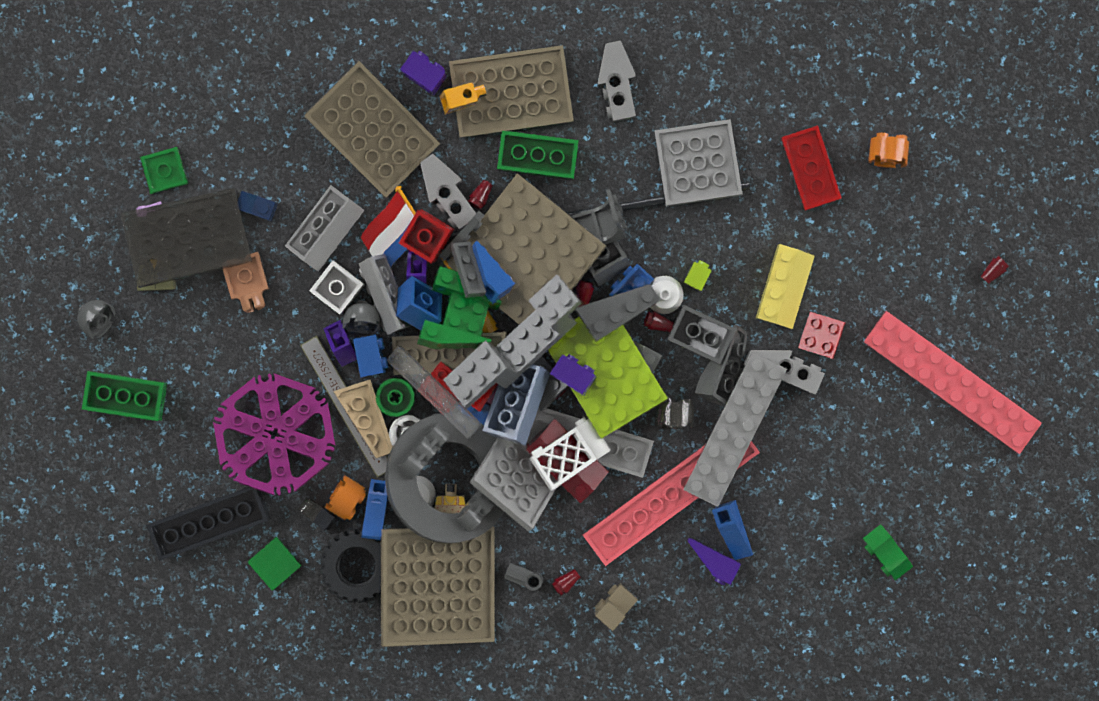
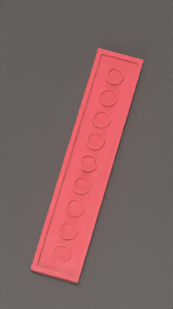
M885 311L864 340V343L1018 454L1022 452L1042 424L887 311Z
M752 441L738 468L760 453ZM705 445L583 534L605 566L699 498L683 489Z

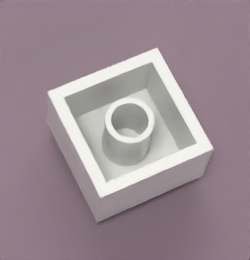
M332 261L310 289V292L338 314L342 315L365 284L338 263Z

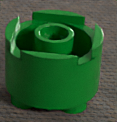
M391 378L384 381L376 393V403L379 409L393 417L408 413L413 408L416 400L413 386L401 378ZM393 392L401 395L398 403L396 400H391Z

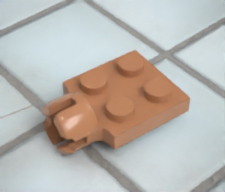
M259 252L221 262L231 299H239L244 312H254L252 301L255 309L260 310L264 308L263 292L268 290L269 287Z

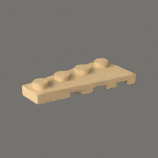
M371 380L334 391V394L375 458L389 455L393 446L381 410L376 403V395Z

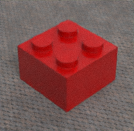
M422 209L417 210L399 244L428 262L434 263L437 261L455 229Z

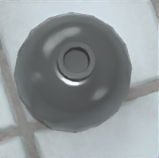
M91 300L83 304L78 310L77 323L79 328L92 339H94V336L101 337L113 323L110 319L112 315L115 317V308L103 300Z
M358 301L344 312L342 328L347 327L348 332L355 334H368L367 330H373V333H377L381 329V318L378 310L373 305L368 304L367 301Z

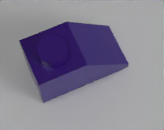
M408 250L407 280L413 276L427 284V260Z
M341 320L323 329L333 354L341 367L357 360L355 348L345 328H342Z

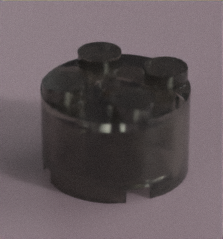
M668 398L656 406L655 427H659L662 424V428L683 429L684 426L689 425L688 429H693L694 404H692V400L681 399L679 402H672L673 399Z

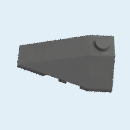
M738 325L733 326L736 332L721 364L711 360L701 374L695 393L704 400L725 407L739 379V374L743 371L740 365L741 358L745 356L748 332Z

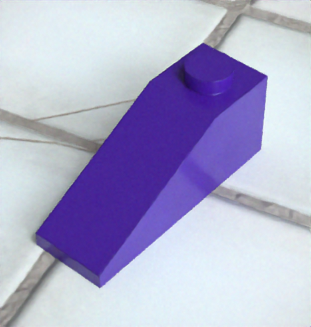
M688 537V543L711 574L716 577L714 581L724 586L726 583L731 585L741 564Z

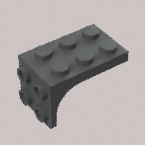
M610 189L606 190L608 200L603 205L571 216L604 244L626 238L624 231L627 230L626 222L622 217L623 210L621 204L618 202L616 194L612 195Z

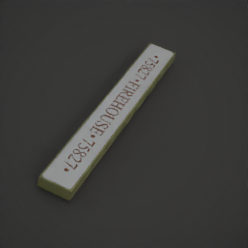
M318 336L311 338L300 345L375 475L377 477L383 475L386 472L388 456L376 459L334 394V391L347 387Z

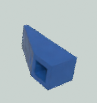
M476 241L472 248L486 290L485 295L494 304L508 294L515 283L500 267L499 263L490 256L486 248Z
M371 479L362 538L381 540V529L384 527L389 501L385 481Z
M736 500L720 504L718 507L716 506L712 512L717 527L734 560L752 556L753 552Z

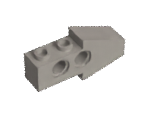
M621 41L605 44L597 86L605 85L606 87L602 88L604 99H608L609 107H606L608 119L612 118L613 122L636 117L629 80L635 79L636 75ZM616 77L620 80V85L613 87L610 85L609 80ZM621 96L624 99V103L621 106L615 105L613 102L614 97Z
M431 154L420 162L429 202L432 204L438 200L439 203L436 205L442 213L447 212L451 217L448 221L454 229L458 227L461 230L475 216L476 212L457 188V185L462 182L460 177L434 154ZM447 188L450 190L448 198L440 197L441 189ZM456 203L460 204L461 212L453 214L451 206Z
M749 350L744 365H746L752 352L778 365L786 361L789 363L790 369L785 373L782 381L816 395L825 374L821 372V367L813 364L810 367L804 365V360L793 356V359H790L791 350ZM801 369L807 372V377L804 380H800L797 375Z

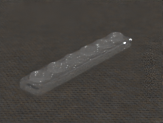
M398 346L388 357L387 361L467 439H470L480 428L482 423L402 346Z

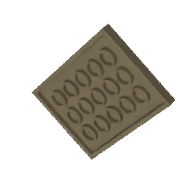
M563 45L449 61L453 88L473 83L474 87L484 85L486 90V96L478 98V102L475 105L456 111L460 138L500 133L502 130L514 131L574 122Z
M360 61L304 115L385 197L440 144Z

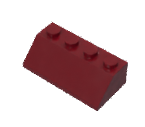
M554 418L527 444L526 451L531 454L540 446L544 449L568 433V431ZM570 435L567 445L576 447L577 440ZM554 446L553 455L562 457L563 447ZM567 448L565 458L574 460L576 450ZM579 451L578 461L587 462L589 458L586 453ZM538 457L539 463L547 467L548 457ZM552 458L551 468L560 470L561 460ZM596 460L561 485L581 503L596 489L609 471ZM565 461L563 471L571 473L574 463ZM550 471V474L558 481L559 473Z

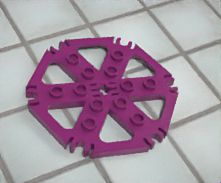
M268 374V381L263 382L261 376L258 375L259 384H256L255 377L220 404V406L227 408L226 410L221 407L218 408V411L224 414L223 417H214L217 423H221L216 424L213 422L220 466L225 464L222 468L223 471H226L228 468L233 469L229 478L232 479L238 474L233 481L273 496H275L274 488H277L278 496H281L280 490L283 487L288 489V494H291L290 486L293 485L295 493L329 465V463L322 461V459L331 461V458L327 457L325 453L327 451L334 452L335 450L332 446H327H335L328 402L322 406L325 404L326 399L323 398L321 401L315 399L320 394L319 391H315L311 395L316 390L314 387L274 374L275 381H272V375ZM284 385L302 392L303 398L281 416L277 395L278 387ZM249 391L257 392L262 419L237 411L234 407L235 403ZM315 414L322 416L325 429L324 438L316 439L295 431ZM226 429H230L253 437V439L235 454L230 455L226 452L223 433ZM274 430H278L277 433L281 437H275V439H271V435L268 432H274ZM287 450L314 459V465L300 477H293L290 471ZM268 453L272 475L271 481L263 483L247 477L246 470Z

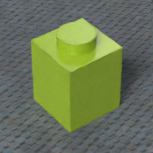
M703 261L693 262L683 283L702 291L712 270Z

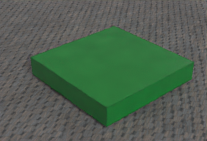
M178 147L140 157L150 194L188 184Z
M278 537L274 538L248 561V564L272 591L302 566Z

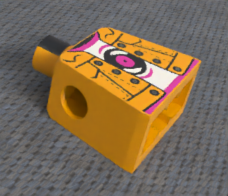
M473 83L444 90L439 97L445 115L475 105L478 102V98L486 96V90L484 85L474 87Z

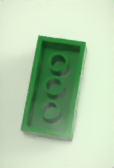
M502 130L497 170L574 180L579 140Z
M87 371L82 410L162 421L167 382Z

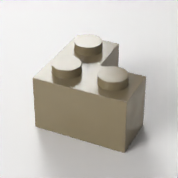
M621 583L618 586L614 584L607 592L609 596L605 600L601 599L595 606V616L612 631L626 617L625 614L638 601Z

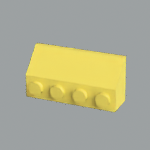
M782 244L777 245L756 319L793 329L814 255Z

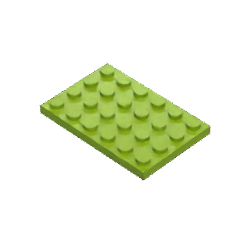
M578 317L575 319L577 324L548 349L555 363L558 362L562 354L566 357L570 354L578 359L577 364L584 367L586 364L595 370L593 374L597 377L585 396L574 389L572 391L601 439L668 399L624 325L595 342Z

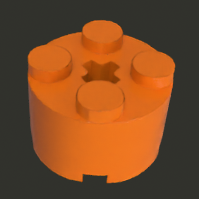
M877 133V137H873L870 140L869 163L871 164L874 161L875 166L896 168V164L906 167L909 151L907 136L896 135V137H889L887 133Z
M344 475L343 481L340 480L329 498L331 501L329 504H326L325 509L344 520H351L356 512L355 506L357 502L361 504L366 496L365 487Z

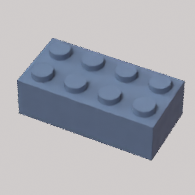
M532 364L506 389L498 385L483 431L496 438L526 445L550 372L541 366Z

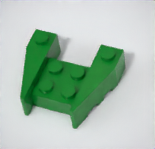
M440 266L432 291L450 296L443 324L425 320L421 327L417 344L438 350L443 348L477 349L485 340L491 343V339L481 337L488 308L498 310L502 301L498 300L493 304L486 295L466 298L458 272Z

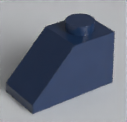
M241 191L235 209L272 222L278 203Z

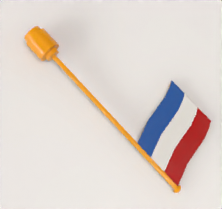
M401 186L395 188L396 194L387 207L367 226L361 236L362 241L372 256L386 255L390 268L408 250L400 245L399 241L416 214L401 190ZM442 259V261L444 262V264L446 265V267H447L448 269L453 270L451 267H449V265H448V263H447L448 261H447V260L444 261V260ZM487 311L482 333H493L498 329L496 327L497 323L489 311Z

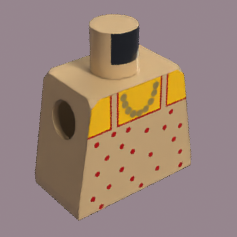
M445 484V495H437L434 509L444 513H459L466 505L465 496L456 495L457 484Z

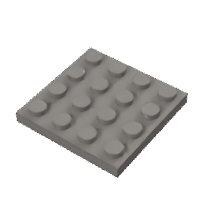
M731 119L654 131L666 207L742 196Z
M497 438L470 483L529 532L534 528L556 488L552 491L549 489L531 462L530 458L532 455L526 451L527 445ZM550 474L549 478H550V480L552 481V483L555 484L556 482H558V481Z

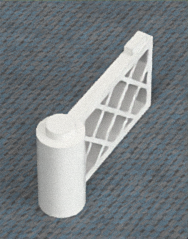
M583 417L575 422V428L546 448L542 449L540 446L531 452V462L551 491L611 450L605 440L600 438L589 418L586 420ZM572 434L577 440L576 447L567 445L568 437ZM554 446L563 447L562 457L553 455ZM567 448L576 450L574 460L565 458ZM579 451L586 453L589 458L587 462L578 461ZM540 456L548 457L547 467L541 466L537 458ZM552 458L561 460L560 470L551 468ZM565 461L574 463L571 473L563 471ZM550 471L559 473L558 482L555 484L549 478Z

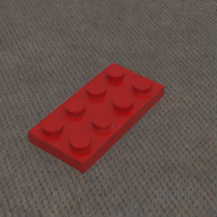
M818 125L781 137L804 211L841 199L842 197Z

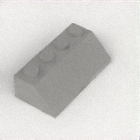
M330 185L285 247L312 268L319 271L345 235L348 234L354 223L360 218L364 210Z
M386 255L372 256L359 263L360 275L367 283V292L373 298L374 307L378 310L382 320V329L387 335L412 326L396 316L399 287Z

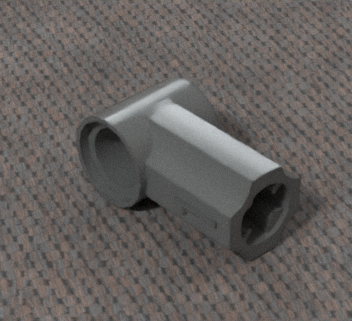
M510 563L504 577L507 580L527 587L531 591L538 590L543 584V577L540 573L530 571L513 563ZM532 576L537 577L539 585L532 586L529 583V578Z

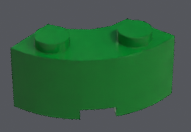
M881 524L863 538L867 544L864 548L871 556L874 554L883 565L881 570L887 577L891 575L896 581L913 567L907 556Z

